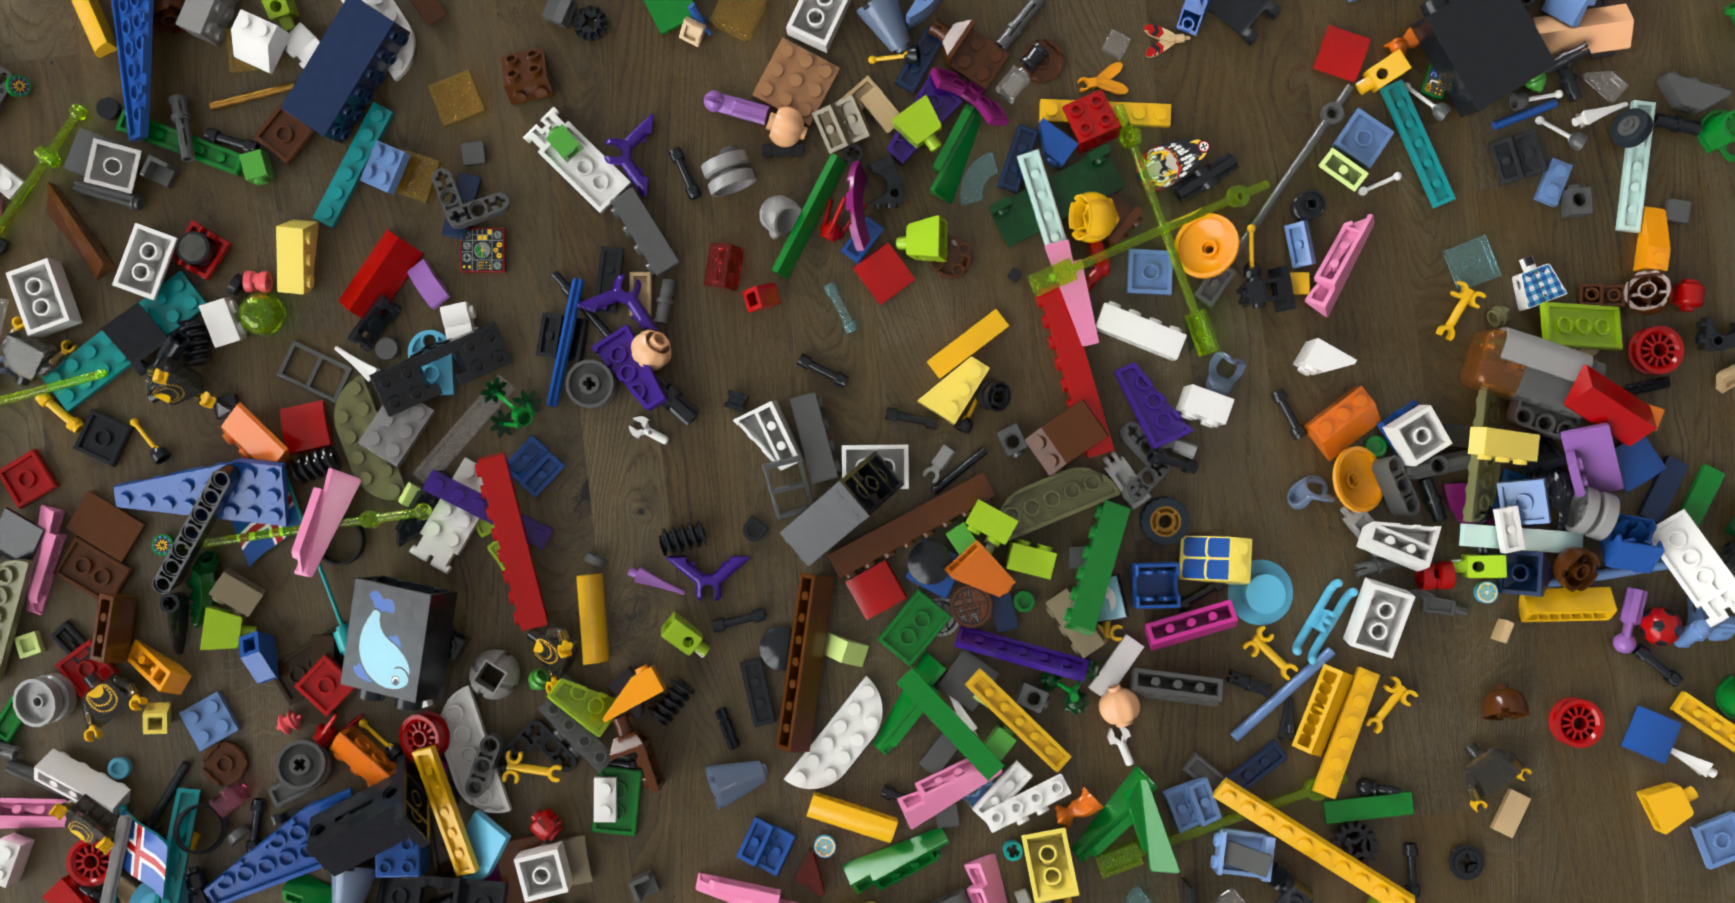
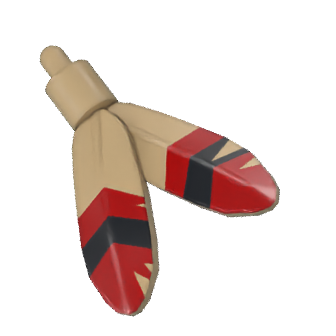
M1154 24L1144 26V31L1147 35L1160 40L1148 48L1145 54L1147 58L1162 54L1175 43H1184L1185 40L1191 39L1189 35L1174 34Z

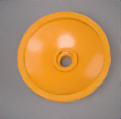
M1202 214L1190 219L1179 230L1174 242V256L1177 264L1188 275L1196 278H1211L1220 275L1233 264L1237 257L1240 246L1238 232L1227 218L1218 214ZM1213 247V252L1208 253V250Z
M1360 446L1349 447L1343 450L1335 461L1332 473L1333 486L1340 501L1351 511L1359 513L1374 509L1383 496L1372 471V463L1377 458L1371 451Z

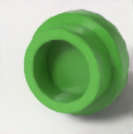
M1542 73L1524 85L1532 91L1541 93L1546 84L1547 75Z
M542 668L533 670L528 677L529 686L532 690H545L546 683L551 680L550 674Z

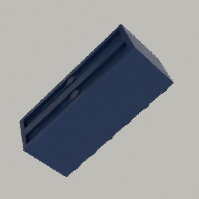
M345 0L280 108L322 136L343 144L350 137L351 129L355 122L361 119L366 104L372 101L377 86L385 80V73L388 68L396 62L397 54L401 47L407 44L411 32L362 0Z

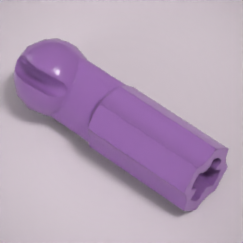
M716 90L709 91L704 97V105L711 112L723 113L764 126L767 122L769 106L722 94Z
M1626 587L1619 617L1623 627L1621 633H1618L1613 639V646L1618 652L1628 654L1636 648V639L1632 634L1634 626L1641 624L1648 594L1647 591Z

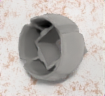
M490 649L482 652L475 658L476 663L470 666L469 680L471 686L477 694L482 693L486 699L498 700L505 698L515 690L514 685L519 684L521 676L519 664L514 656H508L504 650ZM488 664L505 673L496 688L480 678Z

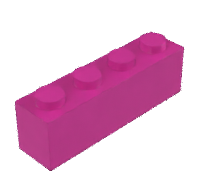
M1230 599L1145 624L1144 632L1151 651L1236 627L1238 618Z

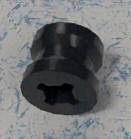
M728 390L727 394L729 397L724 403V407L744 413V405L748 401L749 396Z

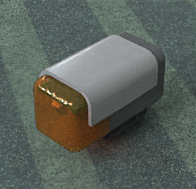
M1508 327L1495 328L1477 332L1471 339L1460 372V381L1467 388L1479 391V389L1488 390L1495 394L1497 398L1510 401L1506 414L1507 422L1510 425L1554 440H1562L1560 434L1562 425L1566 431L1577 429L1581 421L1585 419L1563 405L1583 365H1588L1604 376L1606 364L1593 360V356L1537 336ZM1519 411L1523 413V420L1521 422L1517 418ZM1541 418L1545 423L1542 429L1539 427V420Z

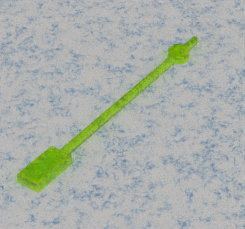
M1118 105L1115 109L1122 125L1119 139L1125 148H1130L1185 297L1190 314L1184 317L1197 353L1201 357L1218 351L1220 347L1205 308L1198 310L1138 146L1142 139L1141 131L1137 126L1130 124L1124 105Z
M1264 180L1248 188L1243 185L1233 186L1227 191L1226 197L1076 263L1071 264L1070 258L1030 274L1027 277L1035 297L1077 280L1075 272L1228 205L1234 208L1244 207L1250 201L1251 195L1269 188V183L1267 180ZM1239 192L1242 194L1241 200L1238 198Z
M1344 774L1340 785L1349 782L1346 774ZM1312 777L1306 780L1303 789L1266 803L1274 808H1278L1306 797L1313 801H1320L1326 796L1311 791V787L1316 780V777ZM1237 812L1204 827L1198 826L1168 837L1171 846L1247 818ZM1136 841L1101 853L1095 857L1101 877L1104 879L1143 865L1142 856L1147 855V851L1144 852L1141 848H1138Z

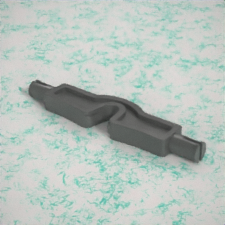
M1418 588L1407 589L1415 596L1411 609L1416 599L1420 597L1422 612L1453 616L1454 613L1464 616L1468 615V612L1460 611V609L1469 611V608L1456 605V601L1435 597L1427 590H1419Z

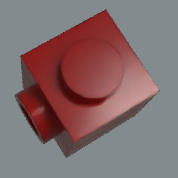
M775 282L756 285L742 292L748 313L767 310L781 304Z

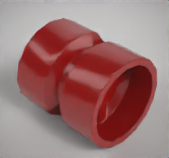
M1436 561L1435 564L1431 562L1429 568L1419 572L1415 571L1417 588L1419 590H1434L1435 587L1437 589H1453L1456 581L1453 563L1451 561Z

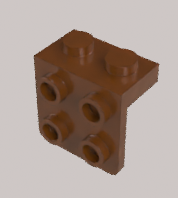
M543 48L530 49L502 57L504 88L512 105L554 96V89L547 74L546 56Z
M1115 193L1107 197L1112 198L1120 220L1110 236L1102 240L1110 248H1113L1116 244L1122 245L1129 236L1126 232L1130 227L1135 229L1143 220L1140 215L1144 212L1138 205L1133 209Z

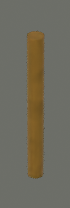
M295 81L209 102V106L214 111L290 92Z

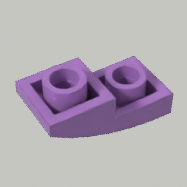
M422 259L407 271L415 287L433 310L451 297L443 281L436 277L430 263L425 259Z

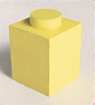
M171 702L147 703L143 712V734H167L172 723Z

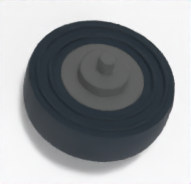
M1628 109L1618 115L1610 127L1611 139L1620 147H1635L1649 137L1653 129V120L1642 109Z

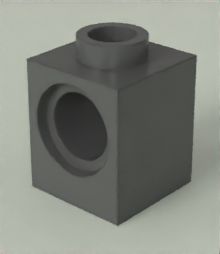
M1582 184L1568 186V189L1562 192L1560 197L1561 218L1585 217L1593 214L1591 187L1582 188ZM1574 196L1577 197L1579 201L1578 205L1574 203Z
M1017 423L995 433L1006 457L1012 455L1014 459L1025 453L1023 449L1027 448L1028 445ZM1009 436H1015L1018 439V445L1015 448H1010L1007 445V438Z
M1022 680L1014 701L1041 714L1042 709L1046 710L1050 697H1048V691ZM1030 693H1038L1039 699L1037 702H1028Z

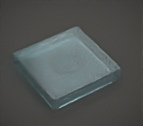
M1486 235L1443 251L1455 284L1457 281H1462L1471 288L1502 275ZM1456 284L1458 292H1460L1461 286Z

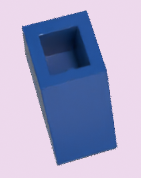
M1185 0L1176 29L1196 36L1212 0Z
M255 631L239 637L240 658L256 683L262 684L279 678L275 636Z

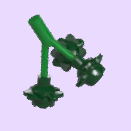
M1087 657L1084 658L1089 660L1085 679L1093 680L1095 676L1098 677L1100 674L1098 671L1099 665L1096 664L1095 660ZM1048 672L1042 673L1040 683L1043 684L1045 691H1053L1056 687H1061L1067 691L1066 697L1062 700L1066 704L1064 706L1065 711H1070L1074 716L1078 712L1080 714L1085 712L1089 701L1086 700L1087 694L1079 690L1082 684L1081 681H1077L1074 687L1069 688L1063 684L1061 680L1063 676Z

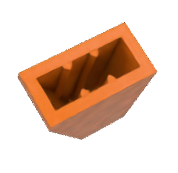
M978 540L973 542L944 569L952 579L998 597L1007 594L1012 589V585L1016 583Z

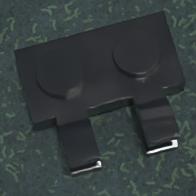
M1540 435L1537 462L1527 461V465L1521 466V470L1524 475L1535 472L1538 467H1541L1544 471L1564 466L1566 458L1551 438Z

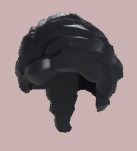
M1538 467L1535 472L1530 474V479H1546L1550 510L1554 509L1559 512L1557 530L1562 531L1568 520L1567 516L1569 515L1574 490L1568 473L1565 471L1557 470L1556 468L1544 471L1541 467Z

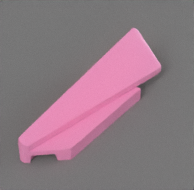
M41 505L38 525L46 530L33 557L35 565L29 583L26 611L38 615H43L55 577L53 572L60 561L68 535L59 532L66 511L47 505Z
M989 854L964 864L973 885L966 889L971 903H1008L996 854Z

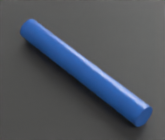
M1552 99L1492 122V127L1494 130H1498L1556 108L1558 103L1556 99Z

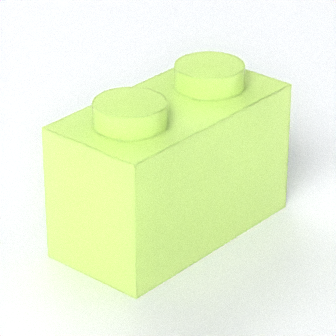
M1333 147L1318 165L1354 192L1369 174Z

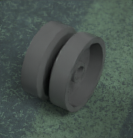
M592 359L583 360L573 365L565 381L566 392L570 399L578 406L589 409H601L611 404L619 388L618 378L610 367ZM592 381H593V382H596L595 387H592V389H591V388H590V383H591Z
M298 740L289 743L280 751L276 759L275 770L281 783L290 789L313 790L328 781L333 771L334 762L332 754L326 747L316 742Z

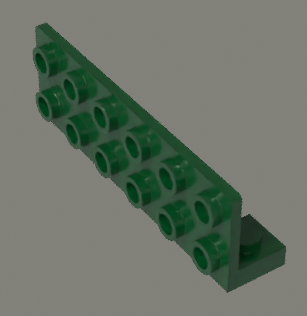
M1108 143L1088 153L1086 158L1048 177L1061 220L1069 217V208L1071 202L1076 201L1074 200L1076 195L1085 192H1098L1107 197L1124 188L1125 184L1109 156L1111 149ZM1027 189L1012 197L1008 195L989 205L988 211L1008 248L1040 232Z

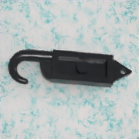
M437 470V471H439V472H441V473H443V474H445V475L451 477V475H450L447 471ZM422 488L420 491H417L409 507H407L395 527L397 530L396 544L398 547H401L411 539H417L436 507L438 497L422 490Z

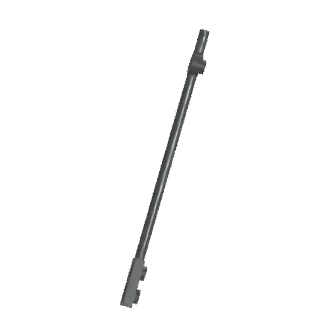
M1347 84L1335 102H1329L1322 107L1320 111V124L1251 222V224L1255 225L1256 230L1328 126L1335 125L1342 120L1344 116L1342 106L1353 92V86ZM1328 111L1333 113V118L1328 116ZM1247 229L1240 238L1239 252L1236 259L1249 242V232ZM1231 265L1220 275L1204 278L1192 296L1207 307L1212 308L1237 271L1231 268Z

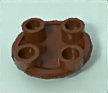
M947 236V262L929 261L931 268L937 275L943 278L954 279L961 277L972 264V252L969 244L957 236Z

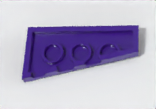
M930 74L914 101L915 103L927 95L941 125L963 103L956 94L937 89ZM897 131L886 151L903 165L919 148L916 149Z
M626 324L591 346V348L610 367L617 378L627 386L643 407L651 411L668 401V398L653 369L645 364L642 367L633 359L631 343L635 335L631 327Z
M1135 362L1114 371V375L1152 449L1156 450L1194 431L1181 419L1182 416L1176 409L1174 410L1169 405L1164 395L1156 390L1151 380Z

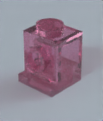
M239 782L233 787L230 785L225 787L219 793V796L212 798L208 803L223 819L237 810L251 796L248 793L247 787Z

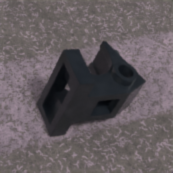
M891 155L868 164L867 167L870 173L881 176L886 185L883 195L869 202V204H875V209H881V204H885V208H898V203H904V186L896 171ZM892 189H895L896 195L894 197H892L890 194V191Z
M1289 265L1268 270L1269 279L1262 280L1261 276L1248 278V282L1240 285L1239 289H1236L1237 294H1240L1241 299L1238 300V303L1242 305V308L1252 306L1253 309L1266 307L1267 302H1273L1275 313L1296 309ZM1266 285H1271L1272 296L1268 297Z
M1710 316L1700 318V322L1696 323V327H1699V332L1695 336V343L1698 345L1697 350L1719 352L1734 348L1735 322L1730 323L1731 330L1722 335L1715 330Z
M1278 862L1274 864L1271 882L1267 883L1281 893L1275 903H1312L1314 900L1312 897L1313 890Z

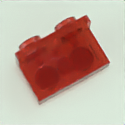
M710 243L703 286L737 291L740 281L741 263L743 261V248L732 244Z

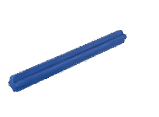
M579 278L572 279L546 403L551 407H558L579 310L577 302L581 301L584 280Z

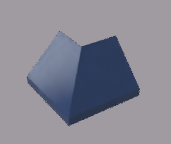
M1499 549V554L1506 555L1507 578H1498V593L1543 597L1553 576L1545 552L1520 550L1504 554L1500 553Z

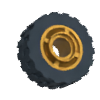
M1161 496L1153 498L1152 501L1146 503V506L1142 508V512L1139 515V525L1142 533L1153 543L1162 546L1178 543L1181 538L1186 536L1185 533L1189 530L1190 519L1188 517L1189 513L1185 509L1186 507L1171 497ZM1168 515L1170 519L1169 524L1161 527L1159 524L1160 517Z

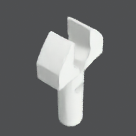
M644 416L633 418L640 422L644 430H636L634 427L629 426L630 432L634 437L640 439L642 435H647L664 445L668 443L669 437L650 428L648 424L650 419Z
M1110 727L1107 734L1109 743L1111 745H1118L1126 766L1133 765L1134 760L1126 743L1127 738L1131 737L1129 730L1125 727H1119L1121 731V739L1119 740L1114 736V732Z

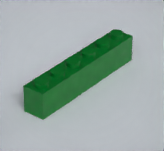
M1105 500L1101 506H1097L1094 513V518H1097L1095 526L1092 525L1088 533V538H1091L1089 546L1086 545L1082 553V558H1084L1083 566H1079L1075 576L1078 579L1077 586H1073L1069 599L1072 600L1070 608L1067 607L1064 612L1063 620L1066 621L1064 628L1087 636L1095 632L1131 510L1130 508Z

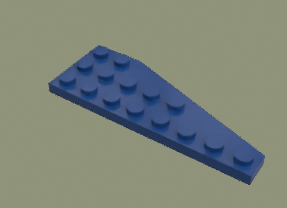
M352 787L309 803L206 885L204 892L210 903H229L323 868L314 857L308 854L306 849L310 817L355 795Z

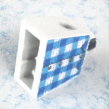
M1532 255L1519 260L1523 273L1512 277L1519 311L1530 309L1540 305V303L1548 302L1567 294L1549 263L1537 267Z

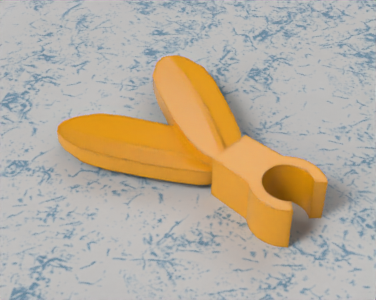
M1121 62L1113 63L1094 78H1080L1077 83L1085 82L1086 88L1081 87L1079 92L1083 93L1098 87L1113 94H1126L1128 88L1124 84L1111 80L1121 71L1123 64Z

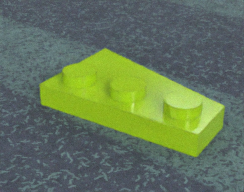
M561 678L547 695L549 700L597 738L601 737L612 721L610 719L604 723L602 719L616 700L613 697L607 696V694L593 691L585 686Z

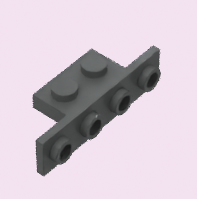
M548 699L538 708L555 729L553 734L561 742L565 739L571 745L568 749L576 758L579 755L585 758L598 773L612 761L609 756L610 751L603 743L551 700Z

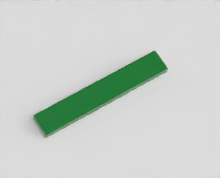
M123 109L115 130L128 134L126 114ZM149 119V135L143 140L181 154L177 129ZM183 133L185 145L187 146L186 135ZM192 135L196 161L236 176H241L243 168L239 157L240 153Z
M833 153L830 155L772 268L773 272L788 280L847 165L838 155Z
M913 667L896 682L988 781L1004 767V764Z

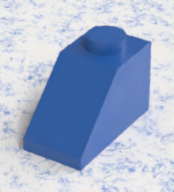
M1043 118L1038 126L1043 157L1046 158L1045 162L1048 165L1061 169L1078 146V143Z

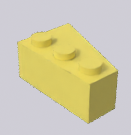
M293 219L276 226L277 292L306 294L314 287L315 280L313 275L319 222Z
M971 356L917 400V403L954 425L990 368Z
M1470 427L1468 454L1477 455L1479 460L1491 461L1494 458L1495 462L1509 463V461H1513L1512 464L1527 465V461L1537 462L1540 435L1489 427Z

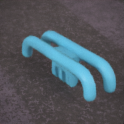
M1334 579L1329 583L1293 643L1292 651L1295 655L1299 656L1302 654V645L1312 628L1320 632L1307 655V660L1312 665L1317 663V654L1352 597L1358 595L1356 588H1349L1341 596L1333 611L1324 609L1335 590L1343 585L1341 579Z

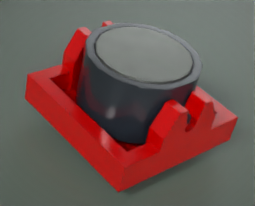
M192 220L183 235L178 239L171 259L185 267V269L210 281L232 246V243Z

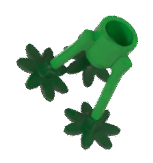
M496 377L493 384L489 381L485 383L488 389L482 390L481 395H486L485 403L491 399L497 403L499 398L513 410L504 416L503 411L499 409L498 417H490V420L495 423L490 428V431L498 430V438H501L504 432L512 435L509 427H515L520 430L521 427L530 425L533 421V416H535L536 412H539L535 404L541 403L542 399L534 398L535 390H532L529 395L524 390H521L522 398H513V401L519 404L516 407L504 396L506 392L502 389L507 383H499L500 379Z

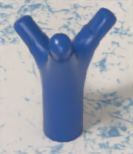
M695 3L689 4L687 8L693 19L706 25L705 32L711 36L712 32L705 23V21H709V18L701 15Z

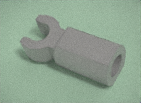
M1177 439L1160 448H1170L1176 454L1193 459L1198 445Z
M943 444L931 462L933 465L924 470L923 476L925 477L928 472L932 471L935 474L932 482H937L939 471H944L955 455V452Z

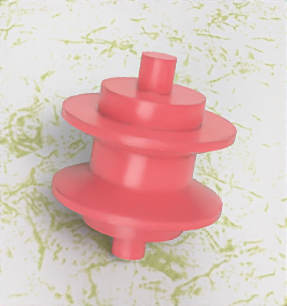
M292 710L287 711L286 717L280 714L278 716V726H276L277 730H281L287 735L291 734L292 728L299 730L302 715H298Z

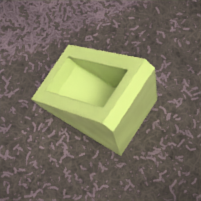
M828 632L823 655L840 663L862 667L869 646Z

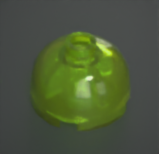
M258 292L250 294L242 300L238 309V318L244 329L254 335L266 337L274 335L284 325L286 310L283 303L274 295Z

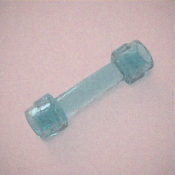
M835 282L823 287L827 297L831 298L843 321L842 326L846 334L856 331L858 327L854 319L850 318L838 294L840 291Z

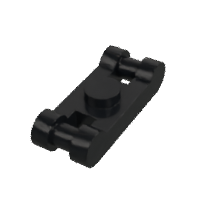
M380 295L351 331L348 340L354 344L358 343L360 348L366 352L370 351L374 346L375 340L389 322L400 313L401 306L389 302V298ZM381 309H386L384 314L380 313ZM364 331H367V332H368V334L366 335V337H363V336H362V334L364 333Z

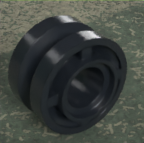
M986 379L980 383L976 391L978 405L986 410L1003 411L1011 399L1010 388L1002 381Z

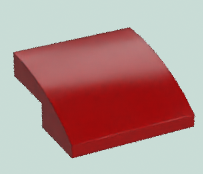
M1328 25L1312 68L1355 83L1371 39Z
M888 242L853 267V270L879 305H882L915 280Z
M323 400L280 409L284 442L290 455L332 446L331 426L327 423L326 403Z
M887 559L845 582L866 620L907 598Z

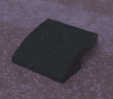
M1536 129L1489 143L1501 185L1549 171Z
M542 312L536 356L556 359L564 315ZM577 318L568 361H583L589 327L588 319Z

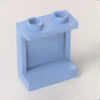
M1218 827L1217 833H1214L1213 845L1216 846L1215 855L1211 856L1210 862L1213 871L1219 876H1222V873L1256 877L1261 881L1271 882L1273 857L1268 875L1265 878L1224 863V856L1228 841L1231 840L1271 854L1274 857L1276 838L1271 833Z

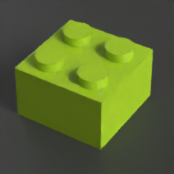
M978 499L965 523L968 524L967 529L978 536L981 532L988 536L986 540L999 547L1001 543L1006 545L1018 521Z
M1018 538L1015 539V542L1009 541L1003 565L1005 568L1051 580L1057 553L1052 552V547L1042 544L1032 547L1030 546L1031 542Z

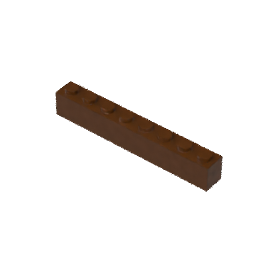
M981 472L836 549L827 556L839 578L845 577L847 580L856 575V570L862 566L868 569L877 564L875 561L877 558L883 556L886 559L896 553L894 549L903 546L905 549L916 543L915 538L921 535L923 538H926L935 533L934 528L939 525L944 528L954 523L953 518L961 515L963 518L969 515L978 499L990 504L993 502L992 497L996 495L984 472Z
M800 572L776 740V748L790 753L810 752L834 583L833 576Z

